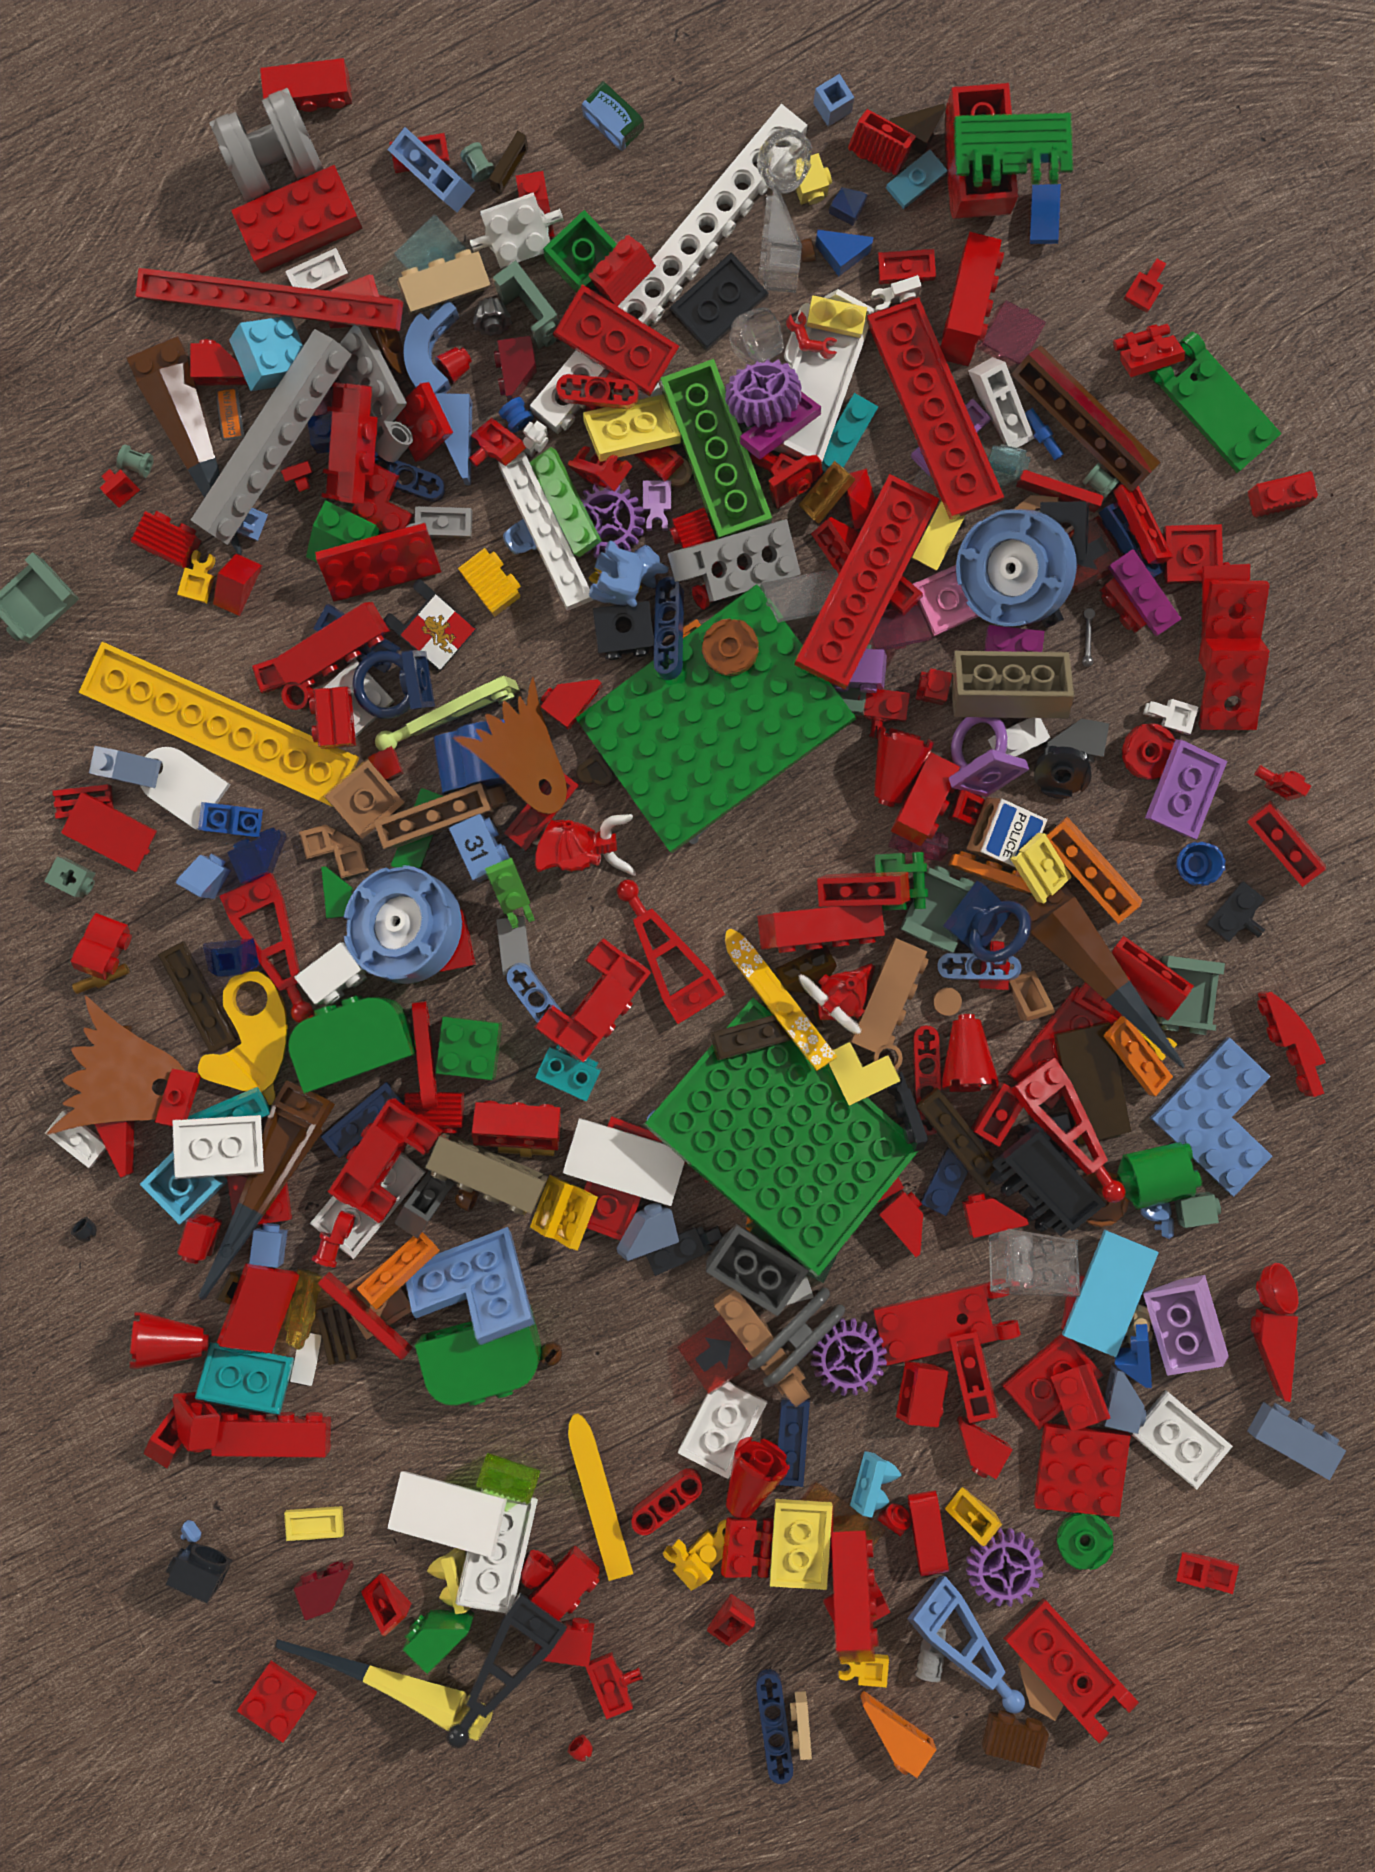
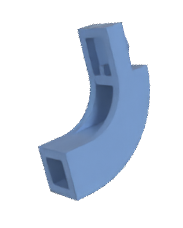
M449 300L444 305L440 304L435 307L430 314L431 318L429 320L420 312L408 329L404 343V361L415 388L420 383L429 382L434 393L446 394L451 389L448 379L432 363L434 344L459 319L456 307Z

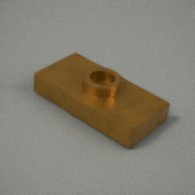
M834 461L799 503V506L814 521L820 523L856 479Z

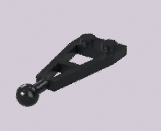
M522 1593L518 1595L502 1619L466 1701V1705L470 1709L460 1724L452 1725L447 1731L446 1739L452 1748L460 1749L468 1743L470 1738L469 1730L478 1716L486 1718L551 1653L567 1629L565 1624ZM510 1625H513L541 1646L514 1676L494 1663ZM491 1673L505 1685L484 1705L477 1699L488 1674Z

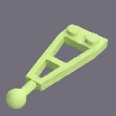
M506 676L497 678L407 723V726L397 731L384 730L379 732L375 738V745L380 751L390 746L395 749L398 742L408 737L422 734L496 701L499 704H503V701L508 702L515 698L513 694L520 691L516 681Z

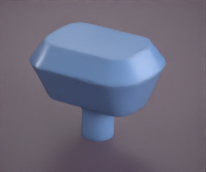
M1170 1217L1168 1220L1161 1221L1162 1225L1155 1224V1230H1162L1163 1237L1170 1239L1174 1236L1173 1218Z
M187 1520L181 1528L183 1534L180 1537L182 1540L187 1539L188 1542H197L201 1538V1531L193 1521Z

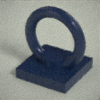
M411 650L401 652V655L393 651L374 652L365 657L354 672L352 684L354 696L362 709L374 717L392 719L403 715L409 709L435 707L426 651ZM389 662L401 668L400 684L405 697L399 704L384 708L375 705L367 697L364 690V679L368 670L375 664Z
M976 881L943 926L973 952L977 958L985 962L995 963L1012 957L1024 946L1030 934L1031 918L1024 906L1014 901H1001L984 884ZM1014 913L1019 919V930L1013 941L998 951L986 950V946L1010 914Z

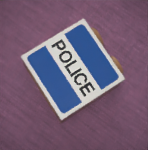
M986 797L966 850L1009 869L1017 870L1010 858L1017 856L1020 853L1019 850L1037 833H1043L1047 819L1004 799Z

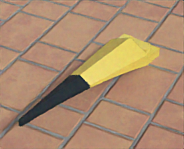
M277 1639L276 1648L323 1664L360 1680L404 1703L447 1731L452 1725L460 1724L470 1709L466 1705L468 1696L463 1691ZM493 1711L486 1718L478 1716L469 1730L470 1739L479 1740L491 1721Z

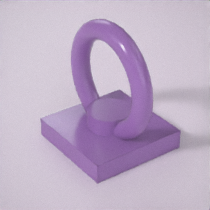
M966 717L959 724L951 743L953 763L960 766L959 771L949 777L952 788L988 797L1029 770L1025 759L1005 754L1008 742L1007 731L1000 718ZM984 722L991 725L996 734L995 750L991 749L974 759L970 764H967L962 753V745L967 732L978 723Z

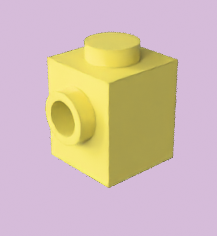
M819 153L792 162L790 174L801 205L808 202L809 204H816L824 200L828 195L832 179L828 167L823 168Z

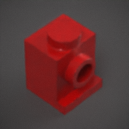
M932 668L928 672L921 671L915 700L943 705L947 701L953 673Z

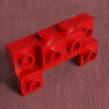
M334 382L332 384V407H327V411H332L329 468L323 469V473H327L326 493H322L321 497L348 503L364 504L366 475H373L378 417L370 416L372 387Z
M604 938L598 942L585 959L589 965L602 975L573 1014L568 1017L554 1005H551L534 1027L579 1062H585L603 1037L606 1039L616 1027L614 1024L615 1020L619 1015L624 1016L633 1004L630 1000L651 973L641 963L617 949Z
M395 1098L388 1100L374 1122L368 1124L361 1134L363 1139L358 1146H354L346 1157L348 1162L328 1192L340 1202L360 1210L377 1223L383 1222L397 1201V1198L381 1186L382 1182L408 1144L423 1155L428 1154L443 1130L422 1114L416 1115Z

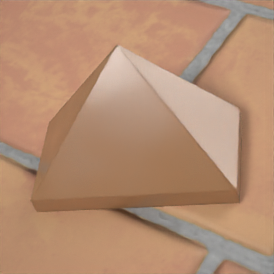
M1035 970L1021 974L1016 979L1009 981L1020 1020L1030 1021L1055 1013L1054 1007Z

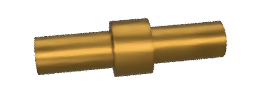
M124 963L119 965L113 975L110 974L106 980L91 976L72 984V987L76 994L94 987L102 988L109 985L110 981L129 974L130 971L127 964Z
M498 1147V1153L520 1154V1157L532 1158V1155H555V1150Z

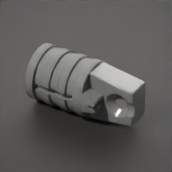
M941 1627L936 1634L945 1641L946 1629ZM924 1638L920 1646L919 1661L917 1662L915 1675L925 1681L940 1682L945 1656L924 1640Z

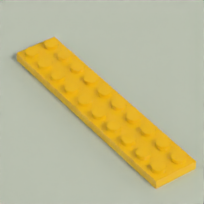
M101 642L79 690V693L331 807L333 806L324 795L351 773L359 760V757L340 748L322 749L318 747V742L314 743L312 736L104 642Z

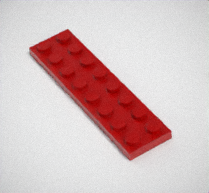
M918 297L867 315L866 319L870 332L949 519L953 520L1002 502L1004 499L1002 490L920 298Z
M889 474L794 663L795 666L846 690L940 498Z

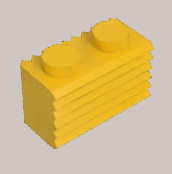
M484 548L461 565L458 570L495 617L521 597L518 592L521 586L511 573L506 576L500 567L504 564L494 551L489 554Z

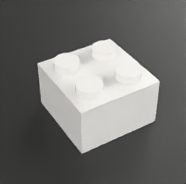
M340 942L296 975L295 979L314 1004L328 1005L330 1003L332 1005L345 995L342 992L347 987L354 988L366 980L365 973L367 971L356 963L346 944Z

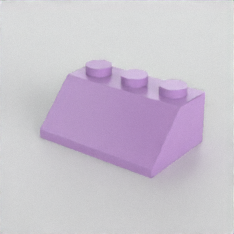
M1205 1275L1179 1279L1143 1293L1167 1376L1223 1367L1229 1355Z

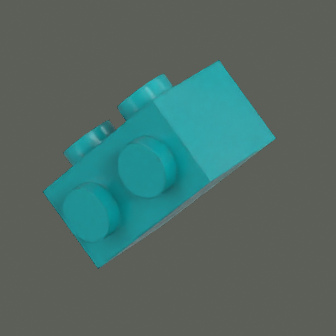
M557 1045L556 1048L553 1046L549 1047L535 1078L587 1102L602 1069L597 1067L599 1062L589 1057L585 1062H579Z

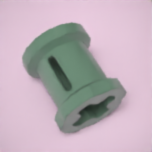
M479 142L470 144L460 153L461 160L467 163L472 172L471 177L474 182L486 180L495 169L494 165L488 162L483 154V147Z
M124 444L118 453L116 467L121 470L129 469L139 473V476L146 478L153 465V455L131 450L129 445Z
M1098 462L1082 483L1092 486L1103 495L1104 500L1119 480L1105 472L1101 468L1102 464Z

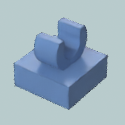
M251 508L236 533L258 541L268 514Z

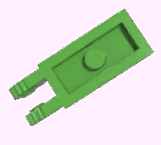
M512 858L485 868L503 913L507 914L512 928L519 927L513 910L521 907L524 909L523 912L529 922L534 921L535 919L529 906L531 903Z

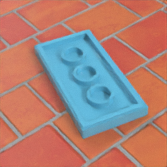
M1104 1229L1062 1335L1116 1357L1159 1252Z

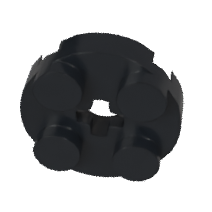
M1049 746L1044 750V754L1037 759L1034 766L1035 783L1041 787V792L1051 798H1070L1073 793L1079 790L1080 793L1083 792L1091 782V765L1087 753L1072 747ZM1064 769L1070 773H1065L1063 776H1058L1057 771Z

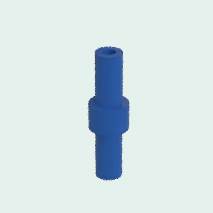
M1031 408L1025 415L1035 431L1034 436L1039 444H1044L1054 461H1056L1064 453L1052 437L1054 433L1048 425L1045 426L1035 410Z

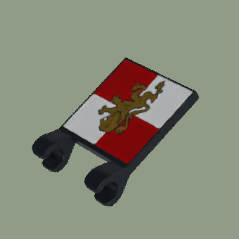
M418 579L413 584V588L427 601L406 625L391 613L386 615L384 622L416 651H426L428 661L441 672L477 629L427 584Z

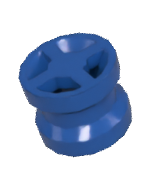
M521 397L510 400L498 412L502 419L507 420L508 428L512 433L526 427L534 418L532 412L525 409V403Z

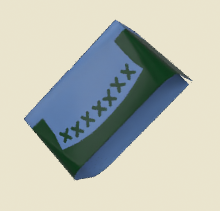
M604 81L582 103L583 116L620 151H623L644 129L642 117Z

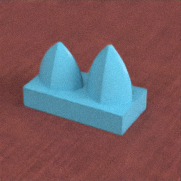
M864 1451L850 1506L862 1516L873 1517L874 1511L883 1508L889 1503L887 1495L880 1488L881 1484L892 1482L901 1476L897 1467L889 1461L883 1460L875 1453Z

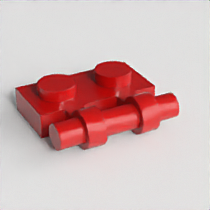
M1168 324L1147 326L1144 331L1135 334L1128 332L1123 334L1122 338L1113 340L1115 351L1126 349L1120 352V361L1130 377L1184 361L1185 351L1175 336L1162 338L1163 336L1170 335ZM1147 341L1150 342V343H1146V344H1143V345H1140V346L1138 345V344H1141V343H1144V342H1147Z
M727 1517L721 1575L725 1578L751 1577L752 1566H758L757 1576L761 1578L768 1577L769 1567H771L774 1519L763 1518L762 1528H756L757 1520L753 1517ZM755 1540H761L759 1554H754Z

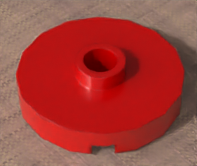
M1141 724L1130 731L1122 747V758L1126 768L1134 776L1141 779H1156L1162 776L1175 741L1170 731L1159 724ZM1147 747L1150 751L1148 756H1146L1145 749Z

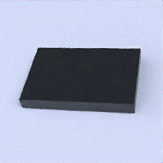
M731 252L669 307V311L707 352L762 303L769 293Z

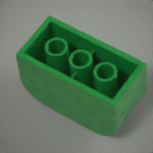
M362 995L354 996L341 1001L342 1007L336 1008V1005H329L314 1011V1017L299 1023L291 1033L289 1053L303 1093L416 1054L415 1036L403 1007L396 1001L386 997L363 999Z
M535 1319V1324L481 1345L476 1339L472 1321L422 1334L415 1343V1348L424 1382L430 1395L446 1405H459L468 1402L469 1406L485 1402V1397L496 1395L497 1398L507 1397L513 1394V1390L526 1385L534 1376L541 1357L542 1345Z

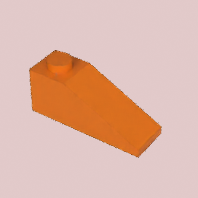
M863 1690L860 1695L863 1707L891 1756L894 1766L905 1775L910 1773L918 1778L936 1752L933 1738Z

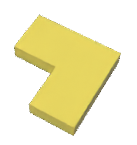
M851 1042L833 1050L837 1058L831 1061L829 1065L848 1105H852L901 1081L889 1055L863 1067Z

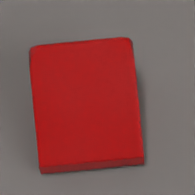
M392 746L368 757V760L385 780L404 774L397 753Z

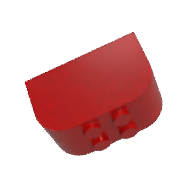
M1009 83L951 88L945 110L944 138L949 202L953 219L1010 215L1018 199L1017 174L1002 175V166L1000 164L999 186H992L990 181L991 164L982 165L983 182L981 186H974L973 165H969V176H956L955 116L1012 114Z

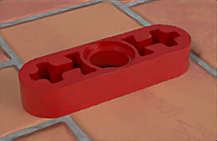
M565 374L558 379L556 384L557 395L565 403L630 409L638 401V388L630 380ZM571 382L573 383V388L582 389L581 383H586L585 397H581V391L573 390L571 395H566L562 387H567V383ZM599 384L605 388L606 393L602 398L595 399L591 397L589 390L593 385ZM610 386H614L615 393H623L624 388H628L629 393L634 395L629 396L628 401H623L621 395L613 394L614 400H609Z

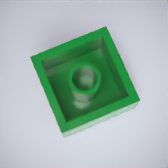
M583 210L543 248L545 261L577 293L582 284L592 291L597 289L590 279L589 273H592L596 265L605 260L606 256H609V252H613V248L616 247L617 243Z
M444 1016L442 1018L436 1073L487 1080L495 1079L502 1023Z

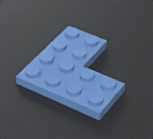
M1226 1037L1150 1119L1175 1143H1189L1193 1152V1160L1226 1192L1234 1197L1269 1161L1272 1155L1232 1117L1271 1076L1230 1037Z
M508 1227L436 1254L406 1282L410 1306L415 1318L467 1299L476 1339L480 1345L535 1324L512 1234Z

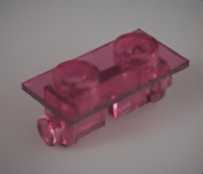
M892 832V837L888 843V847L894 848L898 852H924L925 859L942 861L948 849L949 837H945L944 833L936 832L932 840L927 838L919 846Z

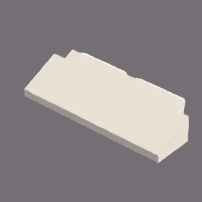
M839 289L831 292L824 298L867 307L861 338L806 327L805 324L804 327L811 340L824 341L828 337L835 338L837 340L835 345H827L826 347L830 351H836L837 354L832 359H826L819 352L802 351L799 348L794 332H791L784 352V359L788 362L791 369H795L801 382V392L821 406L820 416L773 449L798 459L817 454L821 461H823L869 328L866 319L867 315L875 311L872 307ZM805 303L800 307L795 321L796 324H800L798 316L801 312L808 318L809 303Z

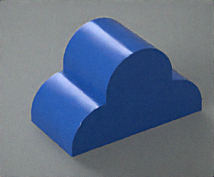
M487 721L459 727L457 731L440 734L433 738L442 794L457 792L479 783L484 784L485 787L508 784L483 760L453 739V737H467L482 741L476 729L483 730L492 735Z

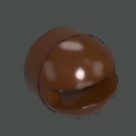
M812 237L803 239L796 245L795 255L803 263L816 261Z
M459 1189V1195L455 1196V1202L461 1209L470 1212L476 1204L479 1192L476 1190L468 1192Z
M555 1342L545 1343L541 1348V1362L547 1366L558 1364L562 1357L561 1347ZM552 1349L557 1351L549 1361L545 1359Z

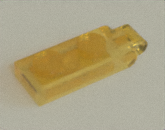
M297 1269L300 1277L290 1302L285 1326L287 1331L286 1343L297 1350L304 1347L305 1340L310 1336L312 1322L315 1318L317 1298L321 1290L318 1282L322 1279V1276L308 1269Z

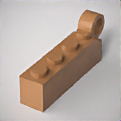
M479 783L377 820L374 824L383 849L392 850L447 830L449 827L478 814L485 816L494 812L495 808L501 807L508 802L502 786L487 790L484 784Z
M893 938L863 1007L865 1012L857 1021L861 1032L859 1034L853 1032L849 1040L854 1044L873 1051V1062L879 1060V1054L882 1050L887 1048L894 1050L896 1053L895 1070L901 1066L903 1057L900 1049L893 1045L895 1036L892 1035L895 1025L900 1026L906 1015V1010H903L907 999L912 1000L918 986L914 984L918 973L923 974L929 960L925 958L927 951L897 938Z
M730 1287L714 1299V1307L753 1358L776 1337L747 1297ZM782 1346L770 1360L761 1366V1369L767 1376L770 1375L790 1354ZM798 1365L780 1382L774 1385L782 1395L786 1394L795 1407L810 1397L808 1391L801 1383L805 1376Z

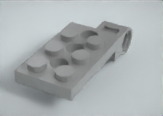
M353 325L340 342V345L352 355L339 373L338 378L341 383L372 387L370 416L378 417L375 450L382 459L388 462H396L413 442L410 430L405 425L393 421L407 403L368 327ZM382 405H383V415H382V413H381V406H382Z
M787 519L668 553L675 582L703 575L709 601H716L748 591L756 584L761 587L801 574ZM764 547H769L772 551V559L768 563L762 558ZM740 554L745 555L748 561L747 567L744 570L737 566V558ZM714 562H719L723 568L722 575L719 578H716L711 571Z

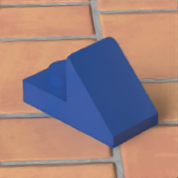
M1136 1324V1336H1131V1348L1119 1349L1115 1357V1365L1145 1388H1152L1148 1325Z

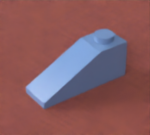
M404 127L387 149L457 213L475 191L406 127Z
M435 393L453 431V434L444 442L465 485H471V462L469 460L472 450L471 397L469 394Z

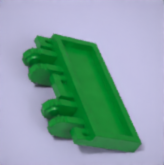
M1071 113L955 116L956 176H969V165H973L974 186H981L983 182L982 165L991 164L990 181L992 186H999L1000 164L1002 166V175L1027 174V163H1030L1031 185H1039L1041 180L1040 163H1048V180L1050 184H1057L1059 171L1060 173H1072Z

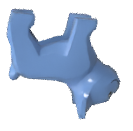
M610 540L606 545L605 553L601 552L597 557L595 568L602 572L597 584L593 583L591 585L589 596L603 603L628 604L631 607H636L637 601L635 597L639 591L640 583L642 582L647 587L655 588V575L657 573H667L669 567L660 563L659 555L648 545H644L635 550V552L619 549L615 542Z

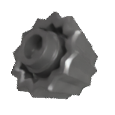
M492 297L479 301L473 319L474 330L480 331L481 335L488 334L489 336L501 334L503 331L508 330V326L512 324L511 315L503 302L499 301L498 298L494 299Z

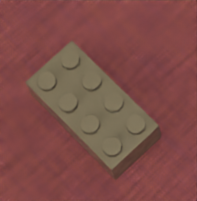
M954 652L951 673H953L951 682L954 717L1069 719L1074 699L1069 652Z
M443 1133L439 1136L426 1166L427 1169L431 1170L430 1175L443 1181H446L447 1178L457 1181V1187L468 1192H473L474 1189L484 1193V1199L499 1204V1201H503L510 1205V1210L521 1215H525L526 1212L530 1214L533 1212L549 1177L484 1147L473 1145L472 1142L451 1133Z

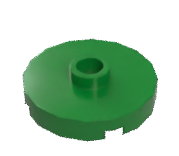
M1073 1513L1064 1519L1058 1528L1056 1538L1058 1551L1066 1563L1075 1569L1093 1570L1099 1568L1108 1561L1114 1548L1113 1532L1106 1521L1098 1515ZM1086 1535L1089 1537L1086 1543H1080L1082 1536Z

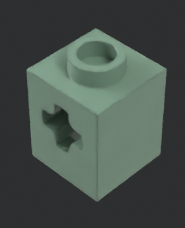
M57 856L44 882L73 897L83 898L84 895H88L91 892L95 883L93 878L96 873L67 858ZM70 874H73V877L76 878L75 883H72V880L69 878Z
M1207 1191L1196 1193L1195 1197L1174 1201L1178 1224L1184 1228L1219 1223L1218 1215L1221 1214V1206L1218 1198H1215V1195Z

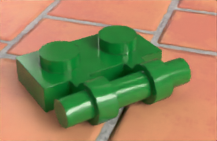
M924 852L912 853L913 864H906L905 853L875 855L876 873H913L914 889H909L910 898H914L915 909H926L925 897H928V889H925L924 872H927V863H924ZM907 902L902 905H882V911L908 910Z

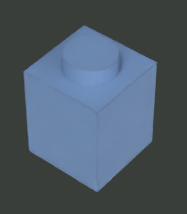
M840 74L815 88L813 104L828 127L852 113L854 96Z
M263 1223L262 1227L253 1230L249 1264L275 1268L281 1266L284 1263L287 1230L280 1229V1225L273 1223Z

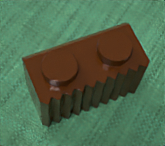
M999 1710V1713H989L982 1747L987 1755L1027 1766L1030 1765L1039 1769L1042 1764L1049 1734L1043 1723L1035 1718L1028 1717L1024 1721L1016 1719L1015 1715L1008 1711Z

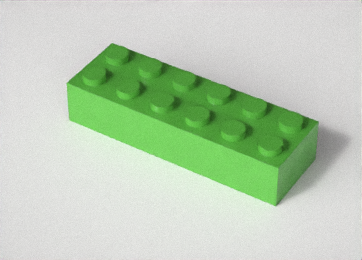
M714 359L662 377L661 390L681 434V444L716 539L770 524L772 516L748 450L740 444V436L742 434L735 416L730 414L726 404V390Z

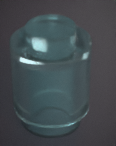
M1000 444V446L993 445L989 462L993 472L1019 478L1023 470L1028 469L1031 457L1026 456L1027 450Z

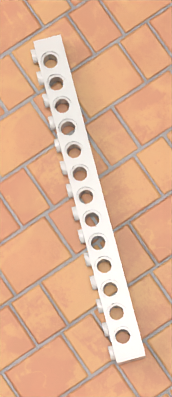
M781 104L652 258L656 267L618 307L627 313L633 310L642 312L643 315L638 320L647 326L651 322L656 323L664 314L665 309L663 308L669 301L674 302L681 294L683 289L681 286L687 279L691 281L700 270L699 265L705 257L710 259L718 248L717 243L723 236L727 238L736 226L735 221L740 215L744 217L748 214L754 205L753 200L758 194L763 195L772 183L770 179L775 173L780 174L789 163L788 158L794 151L798 153L807 141V124ZM775 140H780L785 145L782 147H775L774 145H772V142ZM762 161L767 166L765 168L759 169L756 168L753 164L755 162ZM738 183H746L749 188L740 190L736 185ZM728 204L731 206V209L723 212L718 209V206ZM704 225H709L714 230L710 233H704L700 228ZM691 246L696 249V252L687 255L682 252V249ZM667 268H675L678 270V273L674 276H668L664 271ZM650 289L660 291V295L655 298L647 296L646 293ZM576 350L531 403L532 414L556 434H559L562 429L567 430L576 418L574 416L580 407L584 409L586 406L570 403L564 406L557 403L559 397L556 390L558 379L565 374H585L587 376L605 378L610 371ZM568 382L567 387H562V389L565 390L566 395H571L573 390L581 391V397H585L586 383L581 384L582 389L573 388V383ZM599 384L593 385V386L590 388V390H589V394H590V395H591V394L594 392V390L599 386Z

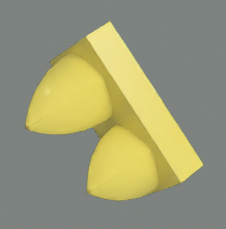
M812 296L806 327L861 338L867 307Z
M454 1548L445 1556L439 1557L427 1569V1572L432 1576L446 1580L447 1586L442 1590L439 1599L447 1605L454 1607L455 1614L466 1613L472 1608L455 1603L466 1558L465 1550Z

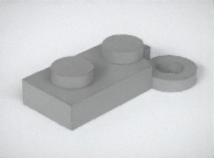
M415 506V523L409 524L406 528L426 523L430 537L472 539L473 511L472 508Z

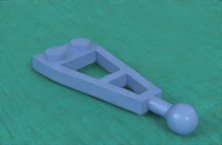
M939 1576L907 1619L924 1640L984 1688L994 1690L995 1688L1003 1697L1002 1704L1006 1711L1012 1714L1021 1712L1025 1706L1024 1696L1018 1690H1011L1003 1681L1002 1677L1006 1672L964 1598L946 1576ZM954 1608L971 1636V1640L961 1654L936 1634ZM979 1651L990 1669L987 1675L971 1663Z

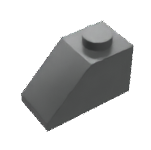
M431 1170L428 1171L403 1206L394 1223L417 1239L454 1185V1182L449 1179L443 1181L430 1175Z

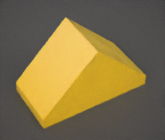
M963 1487L945 1508L983 1547L986 1546L1002 1525L994 1511Z

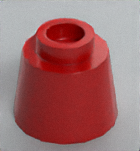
M457 347L435 357L437 366L451 384H454L470 369L469 364L472 362L467 351L464 348L458 349Z
M531 1550L522 1567L520 1580L530 1589L540 1587L555 1572L556 1566L544 1553L538 1550Z

